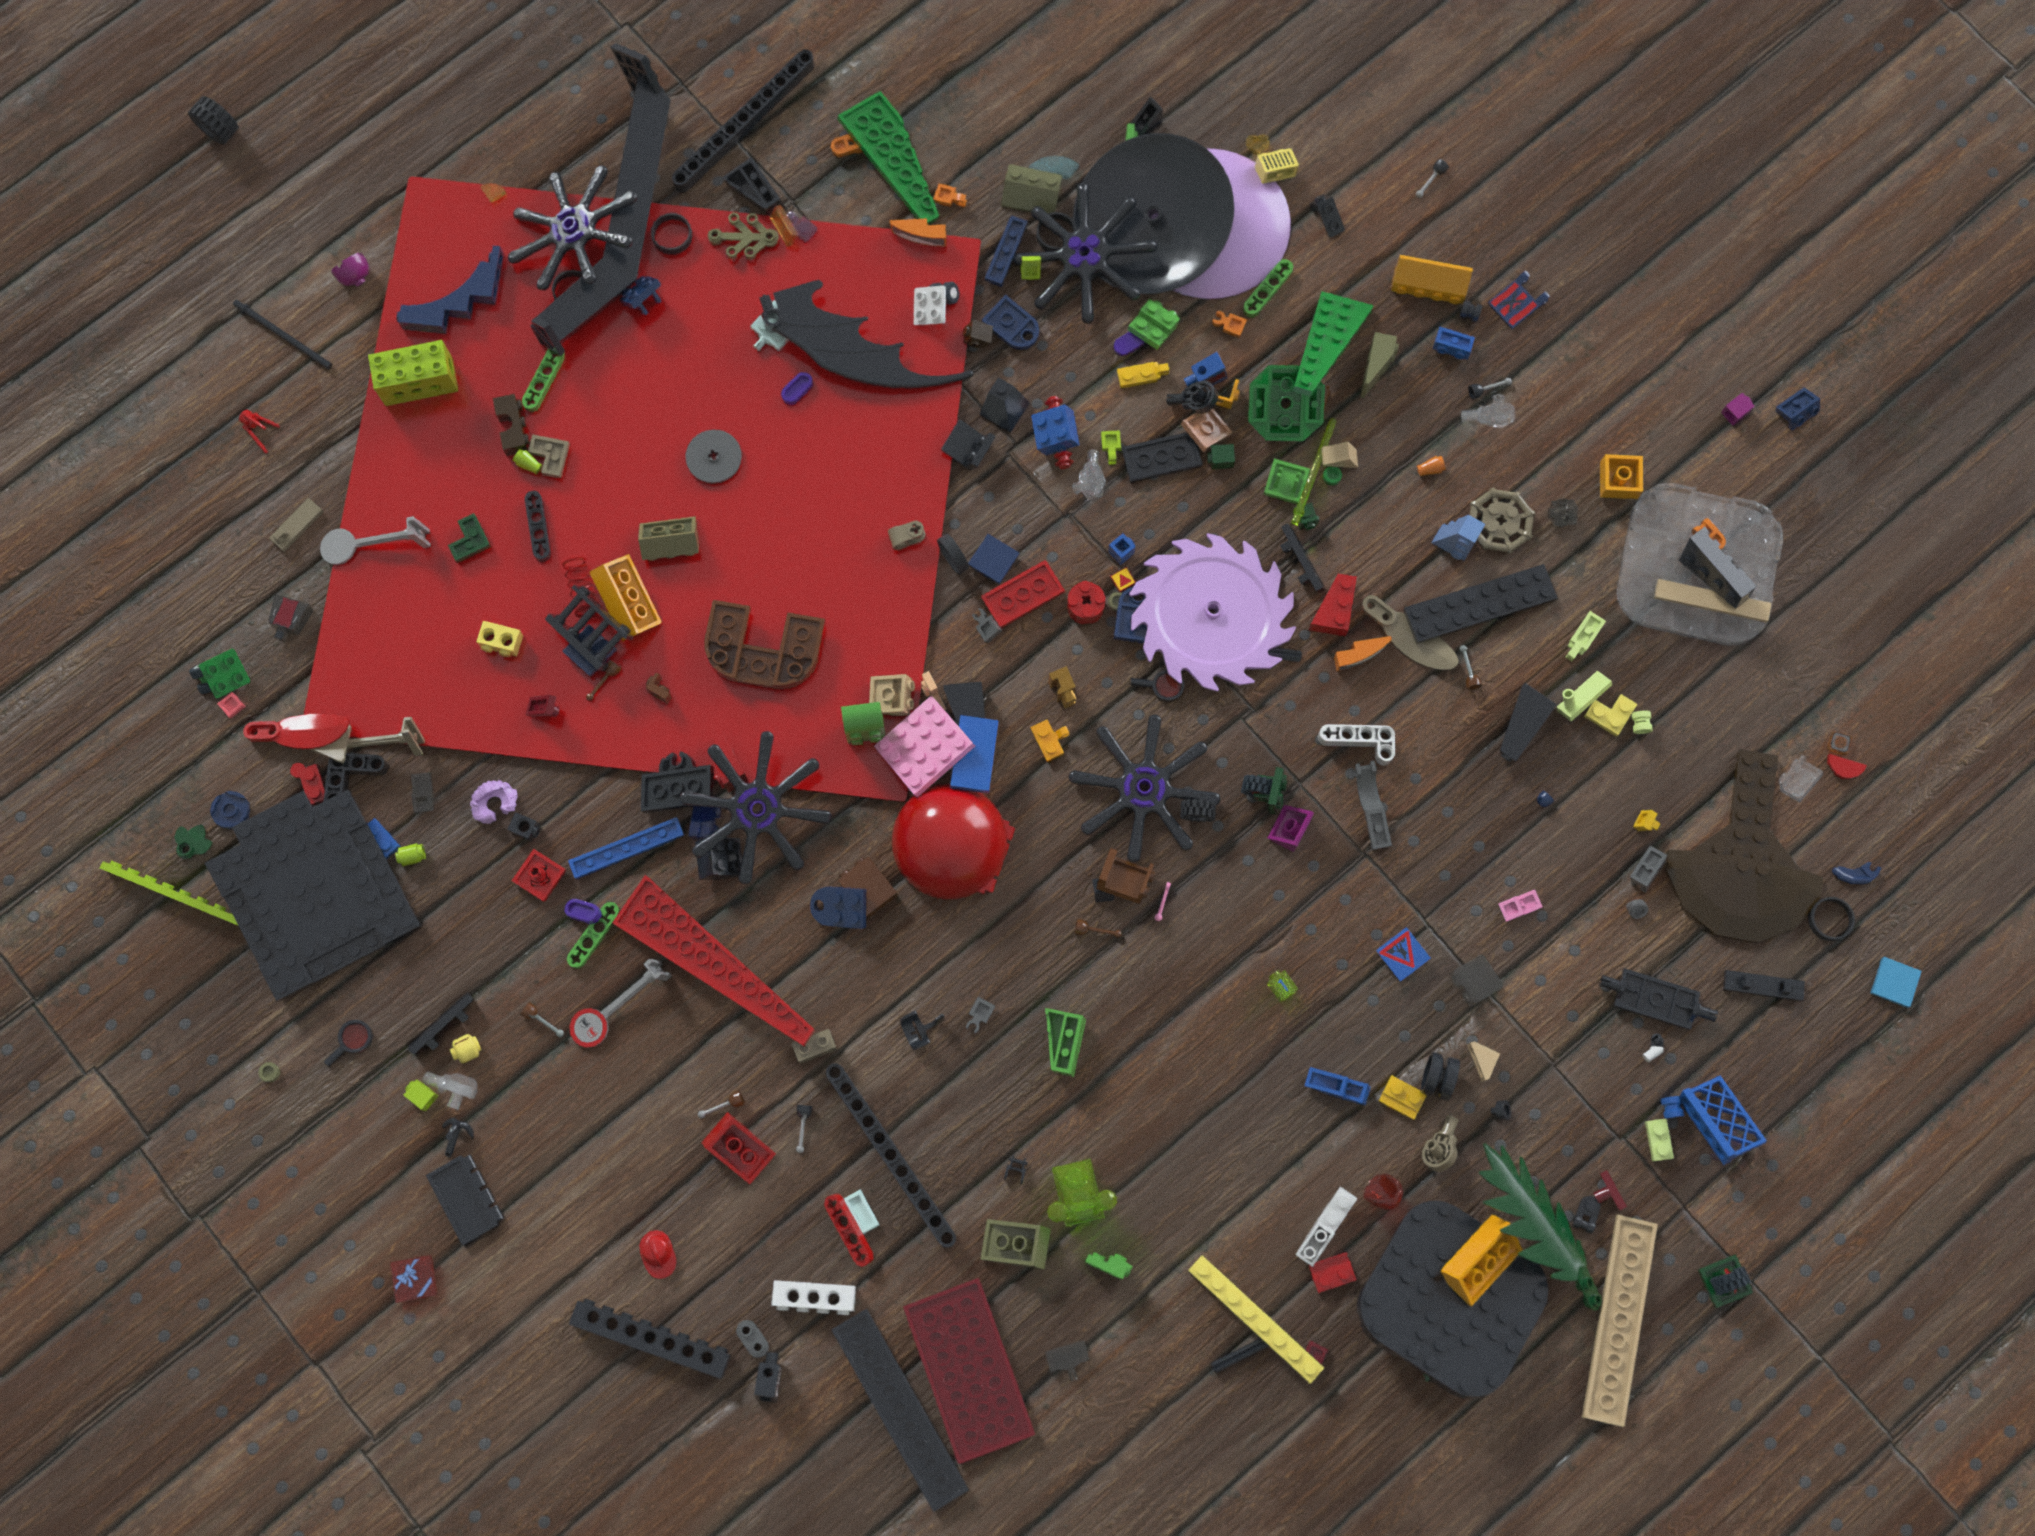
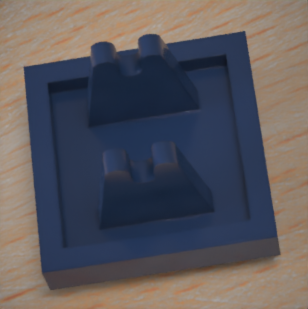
M642 276L636 280L635 286L631 289H626L622 293L619 301L622 305L633 309L638 308L643 315H647L648 311L642 302L651 296L656 303H660L662 300L655 290L662 284L658 279Z

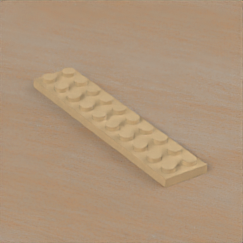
M1616 1215L1582 1414L1583 1418L1622 1427L1625 1425L1658 1225L1656 1223Z

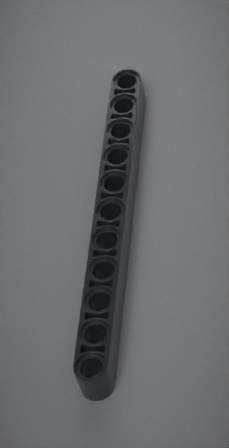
M804 49L799 51L673 173L672 180L677 192L685 193L689 191L813 71L815 64L813 53L810 50Z
M837 1063L830 1064L826 1069L827 1078L939 1244L945 1248L953 1247L956 1243V1235L842 1066ZM832 1069H840L841 1074L838 1078L830 1076ZM846 1084L852 1087L851 1092L847 1095L841 1092L842 1087ZM855 1101L863 1103L861 1110H853L852 1105ZM865 1118H873L874 1124L871 1127H865L863 1125ZM879 1133L885 1135V1141L882 1144H877L874 1141L875 1136ZM889 1150L896 1152V1158L892 1161L887 1160L885 1157L886 1152ZM901 1166L906 1167L908 1170L907 1175L904 1177L897 1175V1169ZM911 1183H916L919 1186V1190L915 1194L908 1192V1186ZM921 1200H928L930 1202L928 1210L923 1211L919 1208ZM938 1216L941 1218L942 1223L939 1227L931 1226L930 1220L932 1217ZM950 1233L953 1236L950 1244L942 1242L943 1234Z

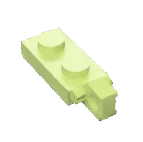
M1589 611L1570 639L1568 647L1571 650L1565 658L1572 662L1577 654L1582 656L1606 621Z

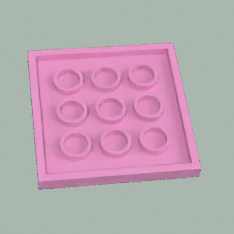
M931 695L874 747L912 793L919 797L970 752L975 745Z

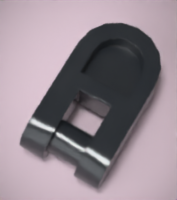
M1586 1196L1580 1200L1572 1223V1227L1577 1229L1580 1227L1590 1234L1595 1229L1601 1207L1594 1196ZM1583 1215L1589 1217L1588 1222L1582 1220Z

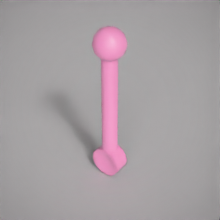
M1167 882L1158 914L1155 915L1156 921L1162 920L1161 914L1171 883Z

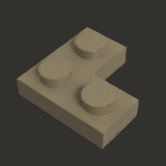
M532 435L528 452L531 455L545 457L541 472L543 475L561 478L570 443L569 441Z

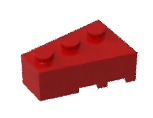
M1337 574L1308 630L1346 637L1349 630L1356 576Z

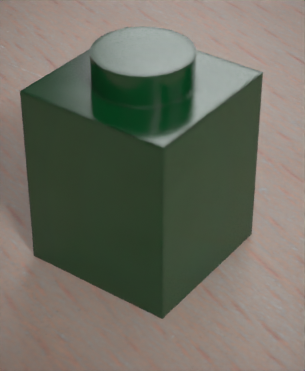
M1234 444L1211 445L1210 452H1207V462L1211 463V470L1234 468Z

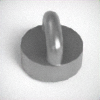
M1641 899L1630 901L1626 905L1628 913L1635 919L1644 917L1648 912L1647 904Z

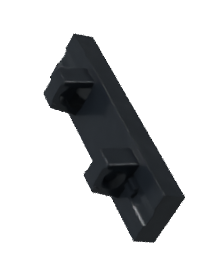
M1286 523L1281 528L1288 541L1281 544L1280 547L1285 553L1291 550L1295 551L1306 571L1298 577L1300 583L1305 585L1311 581L1317 592H1324L1326 588L1292 526Z
M1730 970L1724 971V991L1795 1001L1804 1000L1805 981ZM1780 983H1783V990L1780 992Z
M466 992L408 1046V1050L414 1055L425 1044L432 1050L436 1049L439 1043L433 1036L455 1016L464 1023L469 1017L463 1009L473 1000V997Z

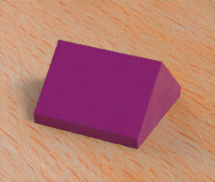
M1284 805L1268 839L1294 852L1314 813Z

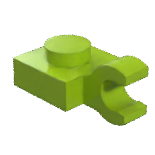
M1102 431V452L1108 451V464L1116 465V451H1121L1120 431Z

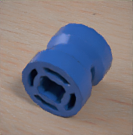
M1681 1096L1661 1099V1105L1665 1109L1663 1112L1664 1119L1684 1116V1111L1680 1106L1682 1102Z

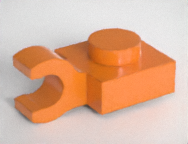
M938 184L933 198L934 203L949 207L952 206V203L960 207L966 206V195L956 193L955 187Z

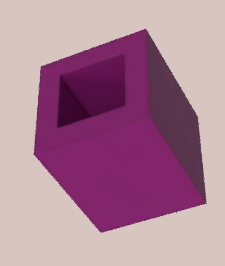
M1741 393L1723 408L1721 414L1734 426L1748 415L1755 406L1748 396Z

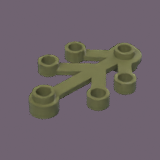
M731 213L728 219L730 224L736 226L742 233L721 232L718 229H712L708 233V239L712 245H719L723 240L740 241L737 245L727 248L726 253L730 259H735L738 253L753 241L759 242L754 247H747L744 251L746 258L749 260L754 259L756 254L765 246L773 247L779 241L778 233L773 229H766L758 221V217L754 213L748 214L747 223L750 226H754L759 233H752L740 221L737 213ZM733 217L737 218L736 221H732L731 219ZM751 218H755V221H753V222H751V221H749V220H750ZM769 235L773 236L771 239L766 238ZM730 251H735L734 254H729ZM749 251L753 252L752 255H748L747 253Z

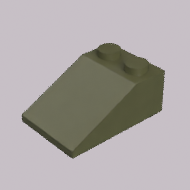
M1375 332L1369 349L1361 398H1364L1388 369L1390 362H1394L1399 344L1396 343L1397 336Z
M987 1219L981 1260L1045 1269L1051 1229L1041 1225Z

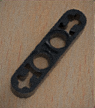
M529 491L525 495V506L532 551L538 561L545 562L551 557V547L544 502L539 492ZM534 496L537 498V500L535 501L537 508H534V505L531 502L532 497ZM535 513H539L542 515V518L534 522L532 521V516ZM537 531L544 532V536L541 539H536L534 535ZM539 544H542L544 551H547L544 552V556H540L539 554Z

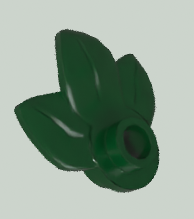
M202 824L191 828L189 831L182 826L177 829L175 833V841L178 844L176 852L180 858L190 859L195 854L202 855L211 848L213 842L205 839L206 831ZM186 847L190 848L188 853L184 852Z

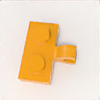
M1047 719L1030 727L1047 762L1064 755L1058 740L1069 736L1066 726L1054 732Z

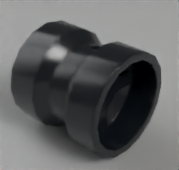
M1464 300L1459 318H1469L1472 322L1477 323L1483 305H1474L1470 301Z

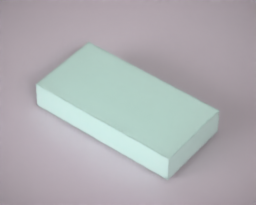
M861 1190L844 1198L863 1234L879 1226Z

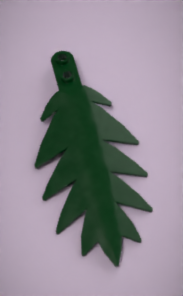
M1483 1144L1492 1170L1479 1171V1175L1489 1184L1509 1194L1485 1200L1483 1204L1510 1215L1524 1217L1501 1228L1500 1232L1527 1240L1541 1241L1518 1252V1256L1537 1264L1555 1269H1563L1551 1274L1550 1277L1561 1281L1575 1280L1577 1290L1584 1295L1583 1301L1586 1308L1598 1310L1602 1304L1601 1295L1587 1269V1262L1580 1240H1577L1575 1243L1561 1203L1557 1202L1555 1217L1543 1180H1539L1537 1196L1523 1157H1519V1176L1511 1157L1503 1145L1500 1146V1156L1489 1145Z

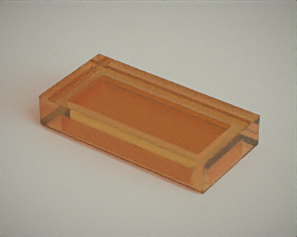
M775 206L770 218L786 246H791L798 233L782 206Z

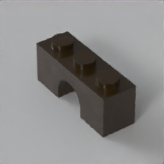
M515 394L492 398L495 414L499 422H512L509 430L499 432L502 448L506 456L514 455L520 449L528 451L527 445L530 444L528 433L525 434L524 431L527 425L525 417H521L520 411L523 410L521 399L518 400Z

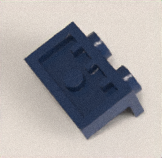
M1804 387L1776 406V413L1789 421V429L1794 430L1809 418L1818 414L1820 411V398Z

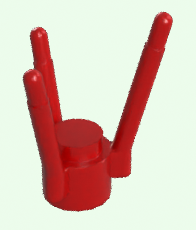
M244 410L239 416V422L243 424L242 428L249 433L257 445L267 454V449L250 428L253 429L258 426L266 430V427L259 420L276 428H279L280 425L257 413Z

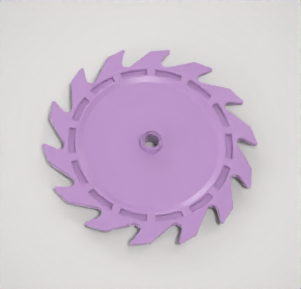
M1208 533L1206 536L1212 544L1211 548L1188 539L1172 541L1171 544L1180 549L1181 554L1155 555L1144 562V566L1154 567L1158 572L1136 582L1129 594L1130 597L1140 594L1146 597L1131 616V631H1134L1141 624L1147 626L1143 650L1148 661L1151 662L1154 653L1160 651L1163 655L1168 675L1179 684H1182L1181 671L1187 670L1203 688L1218 692L1219 688L1213 680L1215 676L1239 686L1253 684L1255 680L1247 676L1244 670L1271 669L1282 661V658L1270 656L1268 651L1288 642L1296 627L1287 629L1280 627L1281 622L1293 608L1294 593L1291 592L1284 599L1278 597L1281 573L1276 563L1273 562L1269 572H1264L1256 549L1246 541L1242 542L1244 553L1238 554L1223 537ZM1213 609V610H1215L1217 613H1216V614H1212V613H1210L1208 610Z

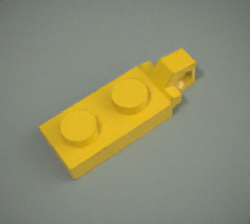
M1158 362L1117 369L1120 388L1153 383L1161 379L1162 375L1169 374L1168 363L1158 365Z

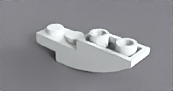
M1339 1187L1308 1233L1296 1255L1313 1267L1357 1198L1342 1187Z

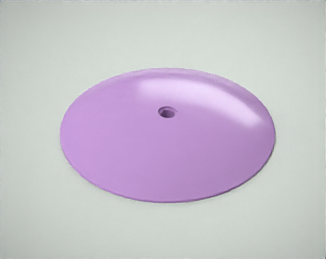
M1207 149L1221 163L1232 186L1235 206L1232 230L1224 249L1216 261L1198 278L1173 291L1194 298L1219 299L1235 296L1254 288L1266 278L1282 259L1290 236V214L1286 199L1276 181L1262 184L1254 168L1255 162L1233 152ZM1158 213L1153 214L1151 219L1157 218Z

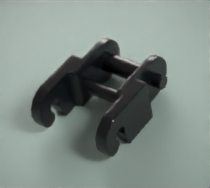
M1012 1155V1158H1009V1161H1011L1010 1165L1007 1164L1004 1180L1007 1179L1009 1170H1015L1022 1173L1020 1184H1023L1026 1172L1024 1165H1027L1028 1162H1025L1026 1158L1023 1161L1014 1158V1155ZM1013 1162L1021 1164L1022 1168L1012 1167Z

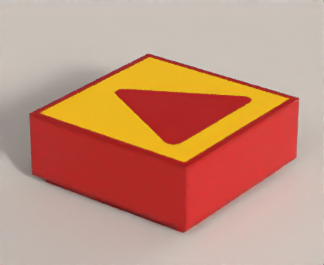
M1127 567L1110 576V579L1120 593L1136 584Z

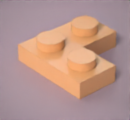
M929 671L922 674L921 688L925 696L932 695L947 713V709L938 693V688Z

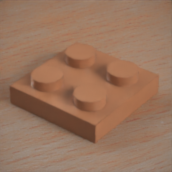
M1213 408L1206 413H1195L1181 423L1182 427L1203 452L1210 449L1211 445H1216L1230 437L1233 433Z

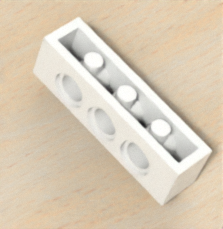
M774 1281L772 1305L777 1306L776 1310L789 1311V1307H797L799 1312H809V1308H816L817 1313L829 1314L830 1309L837 1310V1314L849 1315V1311H854L856 1286ZM795 1290L799 1293V1299L792 1303L789 1300V1293ZM812 1292H817L819 1295V1301L816 1304H812L809 1301V1295ZM833 1293H836L840 1298L837 1305L829 1303V1296Z

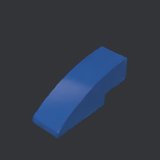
M1312 1067L1309 1069L1305 1082V1087L1363 1106L1366 1105L1371 1088L1366 1083Z

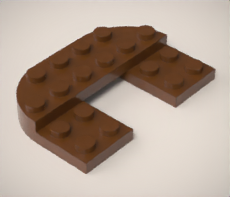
M713 600L704 646L710 664L719 675L733 682L773 689L792 688L810 677L819 660L818 655L825 619L787 612L780 650L744 644L751 607Z

